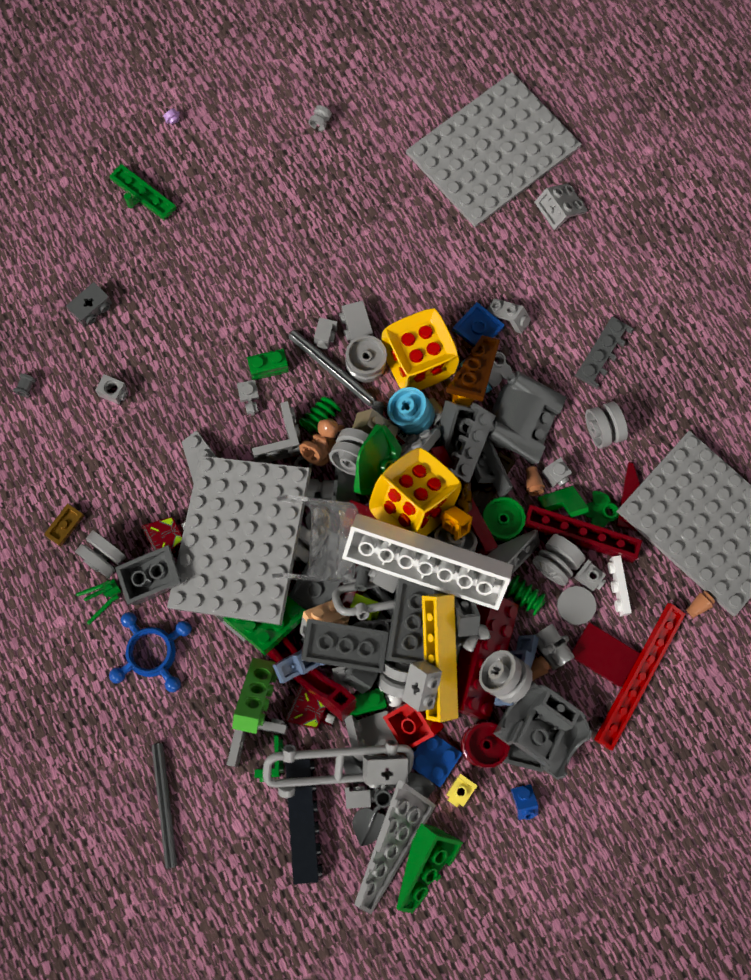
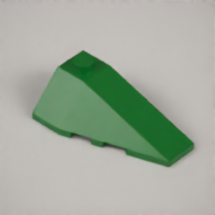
M421 823L412 840L396 907L398 911L413 913L428 894V885L434 880L438 882L442 877L439 874L445 864L450 866L455 860L463 844L461 840L435 826Z

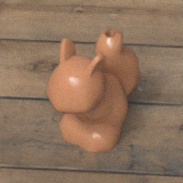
M330 418L320 420L318 423L319 434L313 435L311 442L303 441L299 445L302 456L308 462L317 466L327 464L330 461L329 453L336 443L334 438L338 432L344 429V425H338L335 420Z

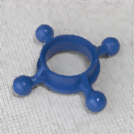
M132 612L124 613L121 616V624L126 628H130L134 635L130 638L126 647L127 664L121 668H113L110 671L109 679L111 682L121 683L125 678V674L133 670L144 677L162 675L165 680L166 690L169 692L178 691L181 682L177 677L172 676L168 669L172 666L176 656L174 640L179 636L184 637L191 633L192 627L190 623L180 621L176 625V630L170 634L156 627L140 630L136 624L137 618ZM145 635H158L164 639L167 645L165 660L161 665L153 669L139 667L133 657V649L136 642Z

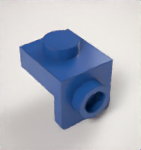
M531 784L512 788L511 792L517 808L518 819L529 820L537 816L538 803Z

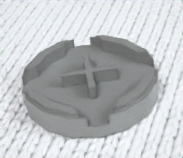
M573 586L560 594L557 599V610L560 617L567 623L581 625L588 622L594 616L596 601L589 590L584 587Z

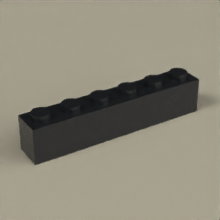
M314 758L295 759L292 763L285 762L286 779L312 777L311 771H315ZM316 785L295 786L294 796L288 798L293 885L318 883L319 877H323L322 864H318L317 856L321 855L320 842L316 843V834H320L319 821L314 819V813H318L317 800H313V792H316Z

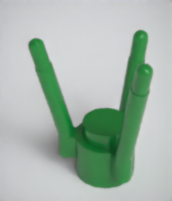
M114 579L76 593V596H81L96 591L85 597L84 601H88L102 593L106 599L111 597L87 621L88 625L112 602L119 599L117 594L121 593Z

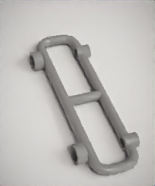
M353 573L345 575L342 579L343 585L337 587L332 593V601L336 611L344 616L357 615L359 620L367 619L371 612L394 608L395 600L369 605L359 603L353 608H345L342 605L340 595L358 591L354 588L357 575ZM368 581L367 589L380 586Z
M393 738L387 739L385 745L296 751L295 746L285 745L283 752L272 753L265 759L263 780L268 786L278 788L280 797L291 798L295 794V786L364 782L363 773L343 775L344 756L370 754L395 756L397 753L403 752L408 758L409 774L413 767L414 752L410 746L398 744V741ZM336 757L334 775L273 779L271 777L272 764L275 761L283 760L286 763H292L295 759ZM388 784L381 785L380 788H384L390 791L393 790L395 787H390Z

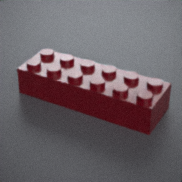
M504 597L498 610L475 603L480 614V624L488 628L490 638L486 640L478 639L472 652L464 649L462 646L457 663L458 712L472 718L489 721L495 696L481 687L479 672L486 658L492 653L499 650L508 651L519 605Z

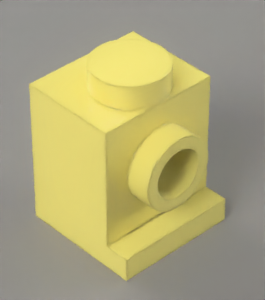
M459 774L445 794L449 797L447 801L455 807L459 805L464 807L473 791L477 788V785L462 774ZM459 788L464 789L463 796L457 794Z

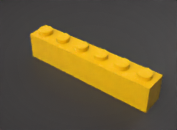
M441 593L422 596L424 660L442 671L434 708L426 710V720L444 722L458 718L454 595Z

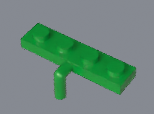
M120 164L109 176L111 181L127 192L124 194V199L128 208L132 209L140 202L164 221L176 210L175 204L124 165Z

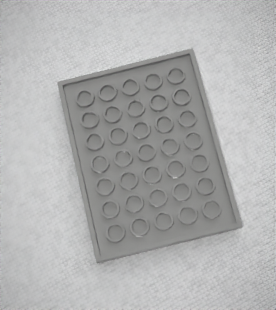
M511 72L408 148L406 154L476 228L577 151L582 144Z
M688 431L616 512L697 585L709 593L732 616H736L751 598V484L692 432Z
M200 456L176 563L182 583L171 589L167 608L282 626L312 470L306 467Z

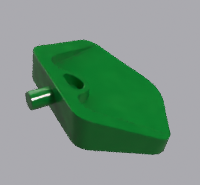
M376 424L358 452L354 482L355 493L371 495L378 478L391 464L400 458L401 446L386 425Z

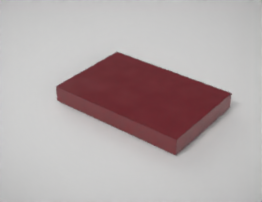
M590 622L571 651L575 656L574 660L619 688L622 687L640 655L637 651Z

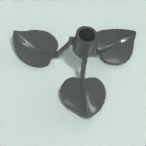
M344 756L345 774L363 773V761L360 762L354 756ZM414 772L408 774L407 785L428 799L435 790L434 784L421 774ZM373 788L375 791L374 800L377 806L373 811L370 808H362L355 813L352 825L360 846L371 844L378 839L385 815L377 813V811L390 805L394 792L389 793L384 788Z

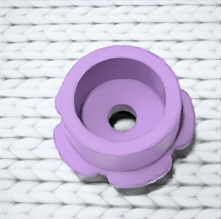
M175 108L170 109L163 116L165 122L173 125L179 121L180 112H177Z

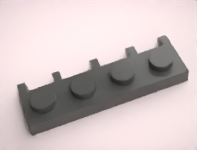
M612 316L575 377L598 389L600 385L594 381L598 373L606 376L608 372L602 368L608 358L612 361L616 360L617 357L611 352L616 344L624 347L626 342L620 339L624 331L632 334L634 329Z
M475 403L471 405V409L475 411L473 418H466L465 424L469 426L465 436L459 435L458 440L462 442L459 453L452 452L451 457L455 459L452 469L447 467L458 479L470 482L495 415Z

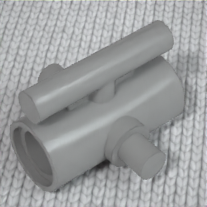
M550 624L536 634L539 637L537 648L553 671L575 657L567 646L569 637L566 635L561 636L553 624Z

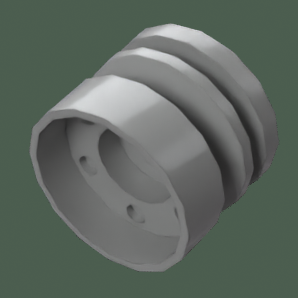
M553 534L545 544L546 550H540L539 556H536L532 561L545 577L561 586H565L568 578L573 576L571 569L577 570L585 561V556L569 540L560 535Z

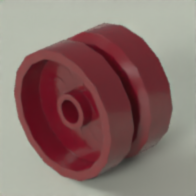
M492 722L476 723L469 726L463 733L460 741L461 752L471 765L491 768L501 764L508 756L510 745L493 734L497 724ZM484 742L488 744L487 748L483 747Z

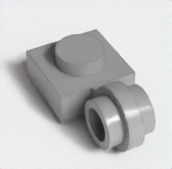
M255 380L237 383L241 403L248 401L245 404L247 415H255V413H258L256 402H252V400L259 399Z

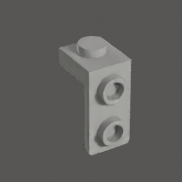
M494 299L487 309L495 317L510 321L514 330L520 334L523 333L531 320L524 306Z

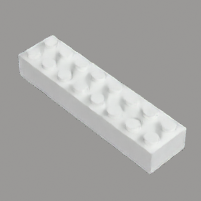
M358 513L352 524L342 559L447 594H453L456 597L498 610L511 580L513 569L511 564Z

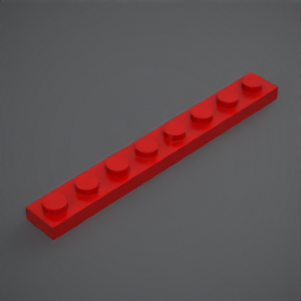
M667 603L594 738L596 742L608 750L613 751L686 615L671 603Z

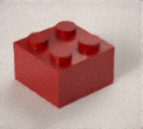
M405 702L383 716L398 743L408 745L411 748L435 736L444 728L442 722L426 720V710L418 712Z

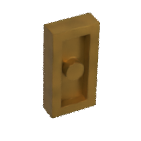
M67 503L44 535L61 547L85 515Z

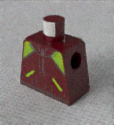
M169 517L143 525L142 528L154 551L169 545L173 554L180 549L186 521L177 525L174 518Z
M300 685L285 721L318 729L320 722L332 726L336 716L326 711V707Z

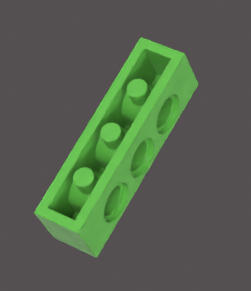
M252 658L234 712L232 729L257 734L258 727L263 726L265 720L263 711L268 710L270 699L267 698L272 697L274 689L272 682L276 683L277 675L273 668V664L276 662Z

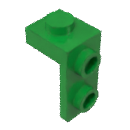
M274 735L275 753L283 752V739L279 740V735ZM283 760L275 761V769L271 770L272 778L280 777V773H284ZM263 769L254 770L255 778H259V782H264Z

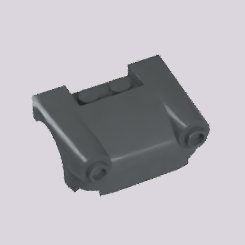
M520 371L513 372L508 377V383L501 389L491 413L495 415L487 437L491 440L494 448L511 450L524 457L528 463L536 464L539 463L546 447L543 444L556 414H560L567 397Z
M532 682L529 691L523 698L513 705H508L493 734L508 745H516L543 765L541 769L559 780L567 776V767L572 755L580 745L590 740L592 730L589 729V724L585 719L587 716L550 688L544 685H536Z

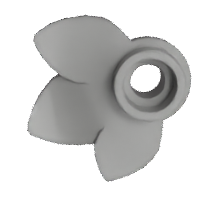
M498 351L495 357L498 360V364L494 361L488 382L493 388L499 385L502 378L508 380L512 373L511 367L506 363L505 355Z
M483 624L479 625L478 635L458 637L457 631L455 632L456 648L462 645L464 649L470 652L474 650L478 639L486 640L490 638V632Z

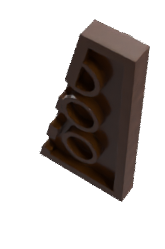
M482 335L469 357L464 361L459 372L457 371L454 379L447 386L446 393L483 402L500 339Z

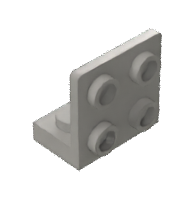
M568 183L546 188L535 201V204L554 230L560 228L569 217L585 214L588 211L584 206V202L579 199L574 192V188Z
M383 711L356 720L352 715L348 716L345 719L351 747L385 745L387 739H395L383 719V716L388 712ZM382 754L355 755L354 757L361 762L363 761V756Z

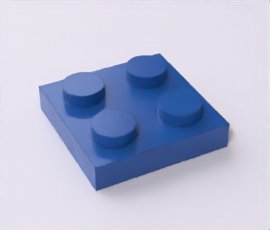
M476 302L455 324L452 330L474 348L482 335L495 338L505 325Z
M435 735L419 744L414 752L412 769L440 788L463 753Z

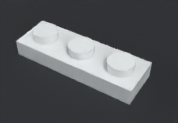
M621 555L613 556L610 562H608L607 567L609 574H612L613 577L611 589L613 593H616L617 598L614 602L615 610L619 612L620 617L628 616L632 612Z

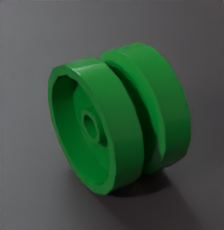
M499 497L493 499L487 504L482 514L497 544H503L516 538L525 525L526 516L524 509L512 498Z

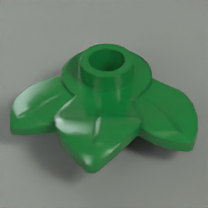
M593 491V502L587 503L589 512L584 515L592 519L591 524L603 528L608 522L615 521L618 518L619 513L616 512L618 507L611 503L607 494ZM607 509L612 510L613 514H612V515H608V514L606 513V510H607Z

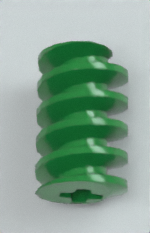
M321 397V402H316L315 407L310 408L311 413L306 412L305 418L299 419L301 426L312 436L314 431L318 433V423L320 420L328 419L329 416L335 418L334 410L341 412L340 407L329 397Z
M516 575L506 589L508 591L507 598L514 595L513 602L521 600L520 607L527 604L526 611L534 609L533 616H535L546 602L544 600L545 593L538 596V588L531 591L532 584L525 587L526 580L523 579L518 582L520 576Z

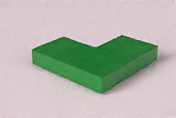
M573 486L537 497L542 509L553 511L563 507L571 518L589 512L587 504Z

